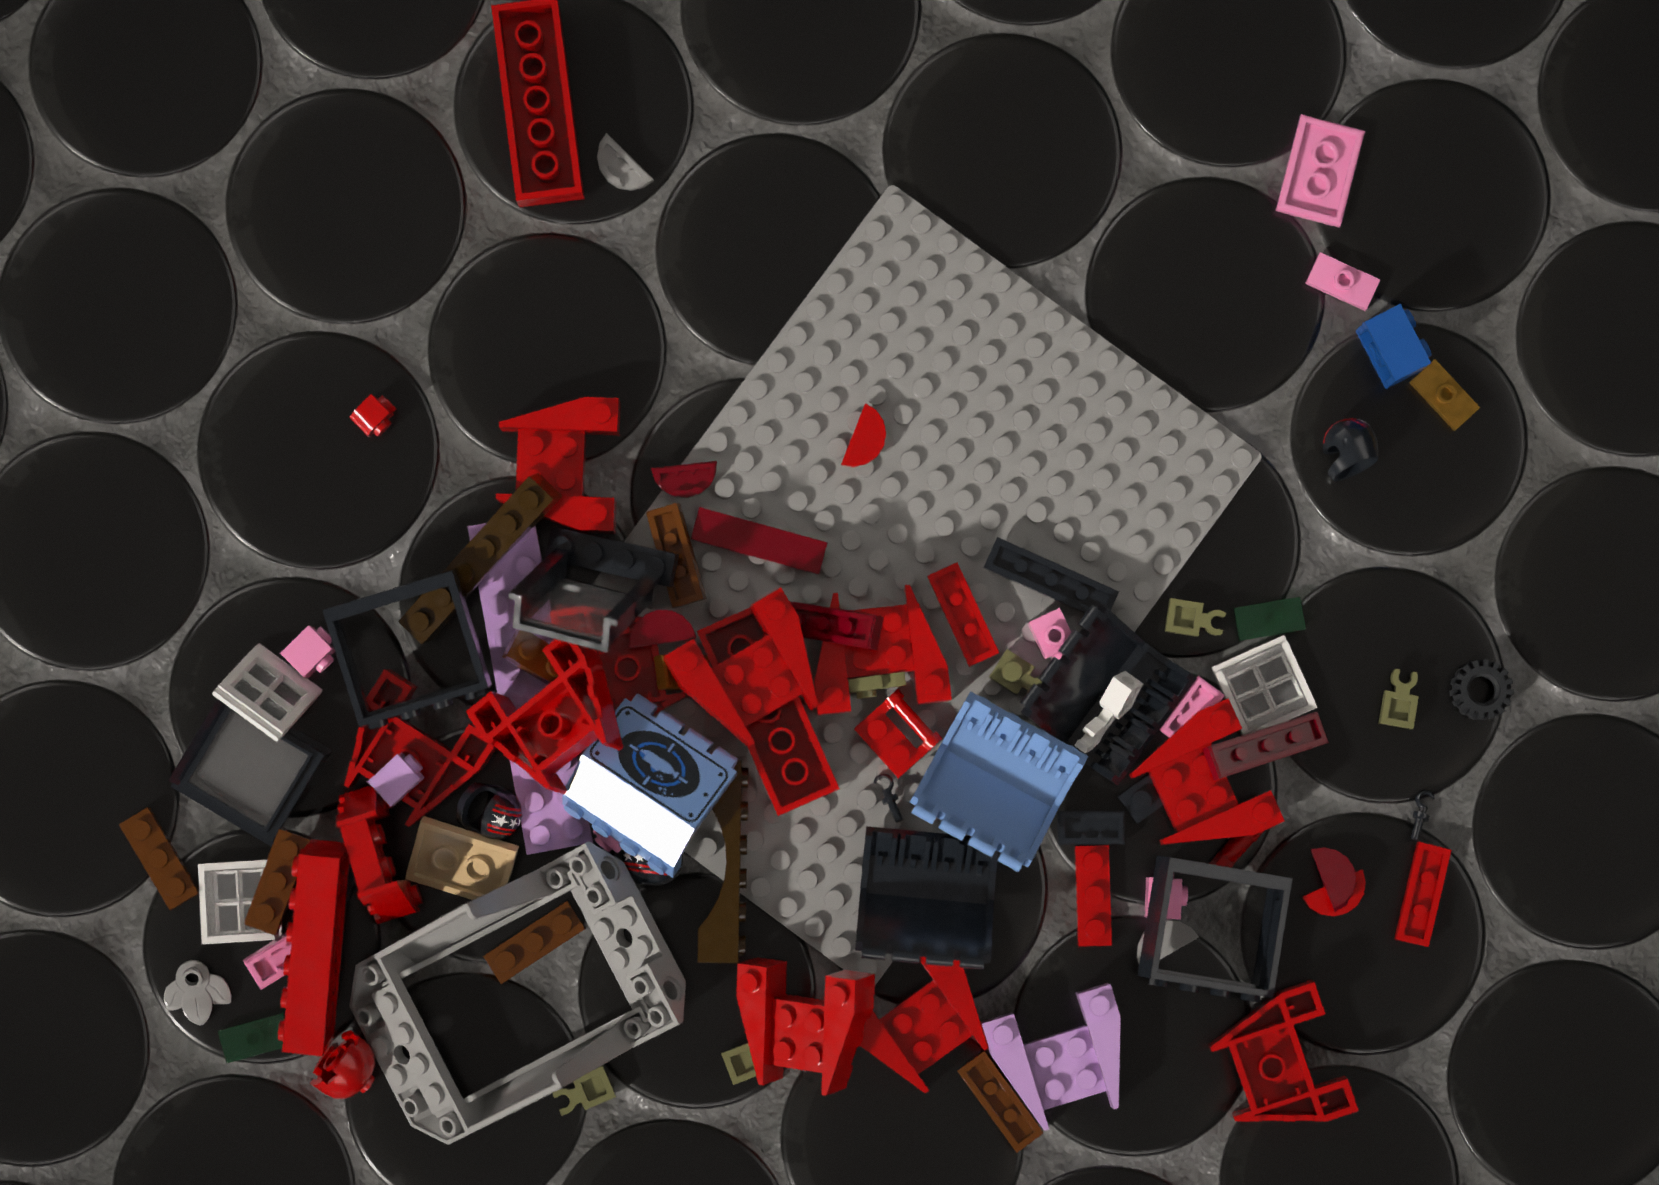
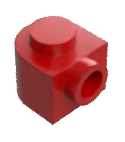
M370 394L353 411L349 418L368 437L373 434L379 437L392 424L389 419L394 415L393 412L396 410V407L384 395L378 399L375 395Z

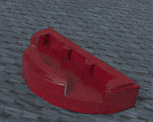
M717 461L651 468L655 482L664 492L677 498H691L700 495L710 487L716 476Z
M656 610L645 614L636 622L630 634V649L696 639V635L692 625L684 616L672 610Z
M1324 847L1311 849V854L1334 912L1345 907L1348 904V900L1354 894L1357 885L1354 867L1349 859L1337 850Z

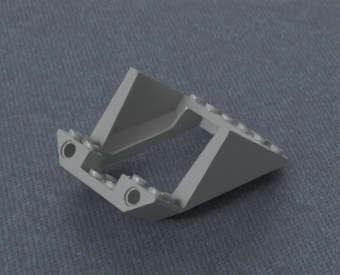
M586 842L547 865L464 904L356 964L349 1007L368 1044L371 1046L375 1058L410 1126L449 1145L559 1090L631 1048L681 1024L684 1014L686 981L625 863L593 843ZM571 891L632 1010L462 1098L402 979ZM624 929L631 933L632 943L625 939ZM402 1046L408 1050L410 1059H407L403 1054Z

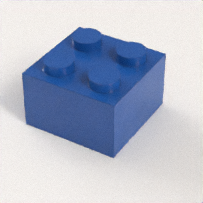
M1401 304L1365 321L1356 330L1385 389L1421 372L1431 364L1429 359L1432 356L1431 350L1423 338L1419 340L1413 329L1416 327L1415 319L1408 309H1403Z

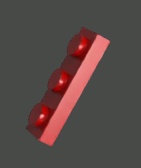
M958 562L928 575L927 579L968 667L999 654V650Z
M1417 842L1394 939L1429 947L1451 849Z
M1109 845L1075 846L1078 946H1112Z

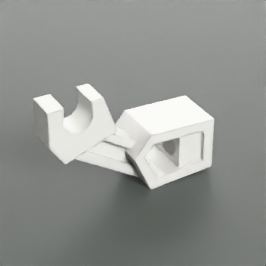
M1126 671L1114 676L1099 702L1100 706L1104 709L1098 717H1095L1084 727L1082 731L1085 732V735L1077 740L1075 747L1083 753L1092 750L1101 741L1103 734L1116 718L1120 719L1131 709L1143 683Z

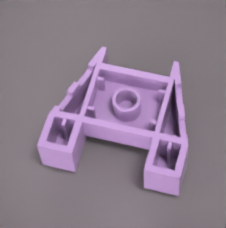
M1109 983L1076 992L1085 1025L1023 1044L1015 1016L1012 1012L980 1022L990 1055L1044 1131L1049 1130L1043 1110L1106 1091L1110 1106L1113 1109L1119 1108L1121 1017L1111 984Z

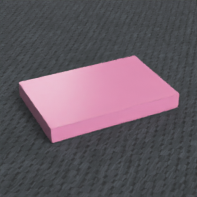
M1301 114L1275 211L1340 227L1365 131Z

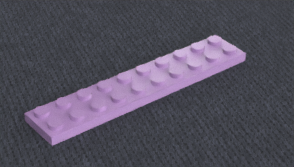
M486 523L467 526L470 541ZM536 525L500 560L478 585L497 693L509 697L516 709H519L547 686L502 658L516 631L515 628H512L515 600L508 599L509 592L542 562ZM550 601L531 620L551 625L549 613H552ZM534 634L549 644L554 641L553 638ZM578 755L556 772L565 787L579 762ZM510 761L516 797L521 804V826L527 855L583 845L586 842L594 843L590 822L582 817L581 819H576L567 813L562 804L561 793L544 788L519 765Z

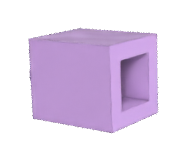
M399 753L377 772L368 783L390 806H394L425 777L420 773L423 769L422 765L411 754L405 756L403 753Z

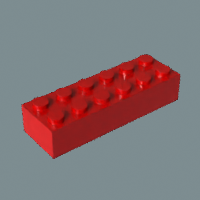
M528 0L491 5L516 202L520 208L585 199L558 0Z
M750 608L697 630L712 668L766 636ZM799 697L746 727L755 741V744L748 748L778 816L840 789Z
M311 839L304 848L300 849L299 856H294L292 876L297 877L296 889H292L290 893L289 909L294 910L293 922L288 923L286 942L291 943L290 955H286L283 974L288 975V987H284L281 994V1008H286L285 1020L280 1021L278 1028V1040L283 1041L282 1052L322 1057L335 1036L350 865L346 846L343 842Z

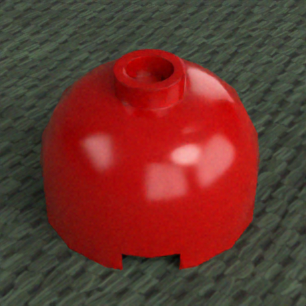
M351 1030L341 1035L344 1041L336 1049L332 1045L328 1047L313 1070V1073L318 1076L317 1080L313 1079L310 1082L311 1085L322 1093L336 1099L352 1097L359 1091L361 1093L366 1092L375 1079L372 1075L375 1068L373 1050L363 1038Z

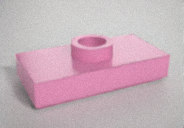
M1320 252L1305 284L1366 311L1380 279Z
M1198 675L1159 730L1170 737L1195 713L1220 702L1225 695Z
M286 933L243 959L244 964L261 990L284 976L285 957L290 955L291 943L286 942Z

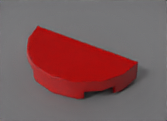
M866 403L841 466L856 468L867 465L872 460H875L884 448L886 438L884 420L876 409Z
M1363 869L1355 872L1357 885L1354 894L1348 900V904L1336 912L1333 910L1324 886L1301 896L1308 908L1321 915L1338 916L1347 914L1358 905L1364 895L1366 881Z

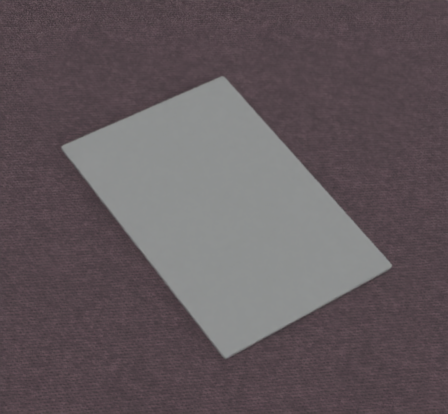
M894 185L889 186L681 464L717 461L716 476L710 487L700 495L691 498L673 497L662 490L647 510L650 511L673 503H680L690 540L698 510L701 507L828 542L819 575L691 540L707 599L672 608L667 587L657 584L653 591L652 609L645 608L639 615L643 617L645 614L656 610H672L684 616L693 627L696 635L694 640L703 655H707L697 630L750 608L753 603L780 587L789 601L830 607L833 593L838 592L840 609L850 611L906 604L904 586L910 584L948 665L952 700L917 705L914 672L905 673L906 686L876 690L877 697L857 699L856 693L850 694V713L818 716L817 707L810 710L802 695H800L799 698L840 788L839 790L778 816L749 749L744 743L686 693L685 699L664 710L686 724L681 732L682 736L692 728L713 742V746L708 753L712 755L719 746L737 759L742 760L743 768H749L748 788H742V801H748V821H741V835H747V855H741L740 868H747V888H740V893L843 970L875 974V985L893 961L892 954L886 953L885 960L861 958L862 951H855L866 826L948 834L938 828L942 821L936 817L933 824H930L912 814L915 805L911 804L910 800L968 694L971 691L978 696L985 697L996 706L1007 712L1014 713L1020 719L1040 729L1021 713L1025 706L1020 701L1027 691L1021 688L1019 693L1015 695L988 677L1006 649L1035 666L1030 675L1034 678L1039 677L1052 657L1044 660L1028 626L1030 621L1060 608L1071 632L1073 629L1078 632L1082 629L1078 622L1084 616V613L983 568L996 538L999 537L1119 591L1111 612L1135 632L1261 460V453ZM866 403L876 409L884 420L886 429L884 448L878 457L867 465L856 468L841 466ZM645 513L624 542L656 549ZM956 562L959 564L999 650V654L971 667H968L927 579L928 575ZM601 572L593 585L628 593L640 580ZM583 596L574 609L583 607L610 612L616 604ZM803 638L814 684L823 641ZM690 640L658 644L659 655H666ZM897 689L905 696L903 700L933 733L937 731L943 738L900 778H897L854 730L859 723ZM666 690L667 695L684 692L682 690ZM891 708L886 713L887 717L916 749L923 743L921 738L894 708ZM585 750L578 755V760H580ZM879 774H888L894 781L891 792L892 794H897L899 798L896 800V804L903 818L901 822L896 823L889 806L882 803V799L885 798L882 791L888 788L890 783L888 779L880 778L875 784L874 779ZM711 810L693 834L684 852L724 881L726 869L725 841L720 824L713 810Z

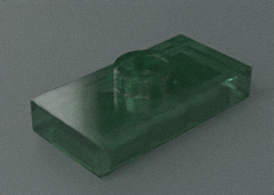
M1300 597L1233 609L1239 641L1306 630Z
M277 1014L218 1031L226 1064L281 1049L283 1041L278 1040V1028L280 1021L285 1020V1014Z

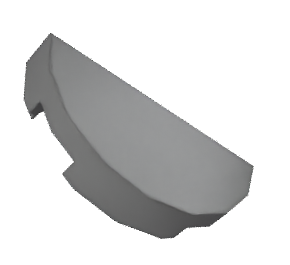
M607 133L599 143L597 159L599 169L609 183L617 188L631 191L644 188L654 181Z
M1166 920L1160 959L1199 938V936L1190 926L1180 921ZM1144 932L1137 947L1136 958L1138 964L1140 963Z

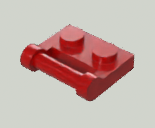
M899 689L854 728L856 733L897 778H900L943 739L937 731L933 733L903 700L905 696ZM891 708H894L923 741L917 749L887 717L886 713Z

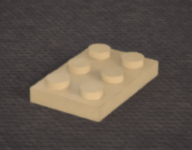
M423 816L419 824L405 879L475 900L509 883L519 846L502 840L482 836V834Z

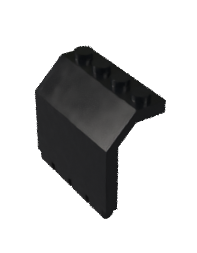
M1101 604L1097 608L1091 605L1078 622V625L1082 628L1081 631L1078 632L1073 629L1059 648L1058 652L1062 654L1061 658L1058 659L1053 656L1039 675L1038 679L1042 681V684L1040 686L1033 684L1020 701L1025 706L1021 713L1049 735L1067 745L1075 747L1077 740L1085 735V732L1082 731L1084 727L1095 717H1098L1104 709L1100 706L1099 702L1114 676L1126 671L1142 682L1143 686L1131 709L1120 719L1116 718L1103 734L1101 741L1092 750L1084 753L1088 756L1085 764L1118 786L1197 678L1148 645L1108 608Z
M866 826L855 951H862L861 958L885 960L887 953L892 954V961L919 964V958L926 957V964L953 967V961L960 960V968L983 970L984 963H990L994 892L999 852L995 850L992 857L968 845L971 836L966 835L961 841L950 834Z

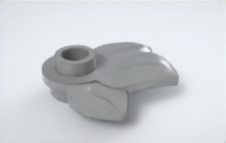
M188 960L182 963L177 969L176 979L166 987L164 992V1003L168 1011L182 1008L188 1020L199 1026H202L208 1020L212 1011V1004H230L232 1001L231 990L225 979L219 975L209 973L206 965L197 960ZM189 973H194L198 976L199 980L190 982L186 976Z

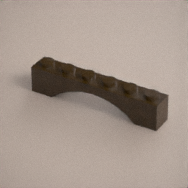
M539 473L529 476L442 573L456 569L466 600L500 560L542 520L561 499L562 495ZM443 587L422 594L398 621L421 644L433 640L457 613L449 587Z
M738 760L733 768L737 771L736 777L712 808L720 824L725 841L726 869L719 898L710 915L698 928V963H739V956H745L746 936H739L740 922H746V902H740V888H747V868H740L741 855H747V835H741V821H748V801H742V788H748L749 768L742 767V760Z

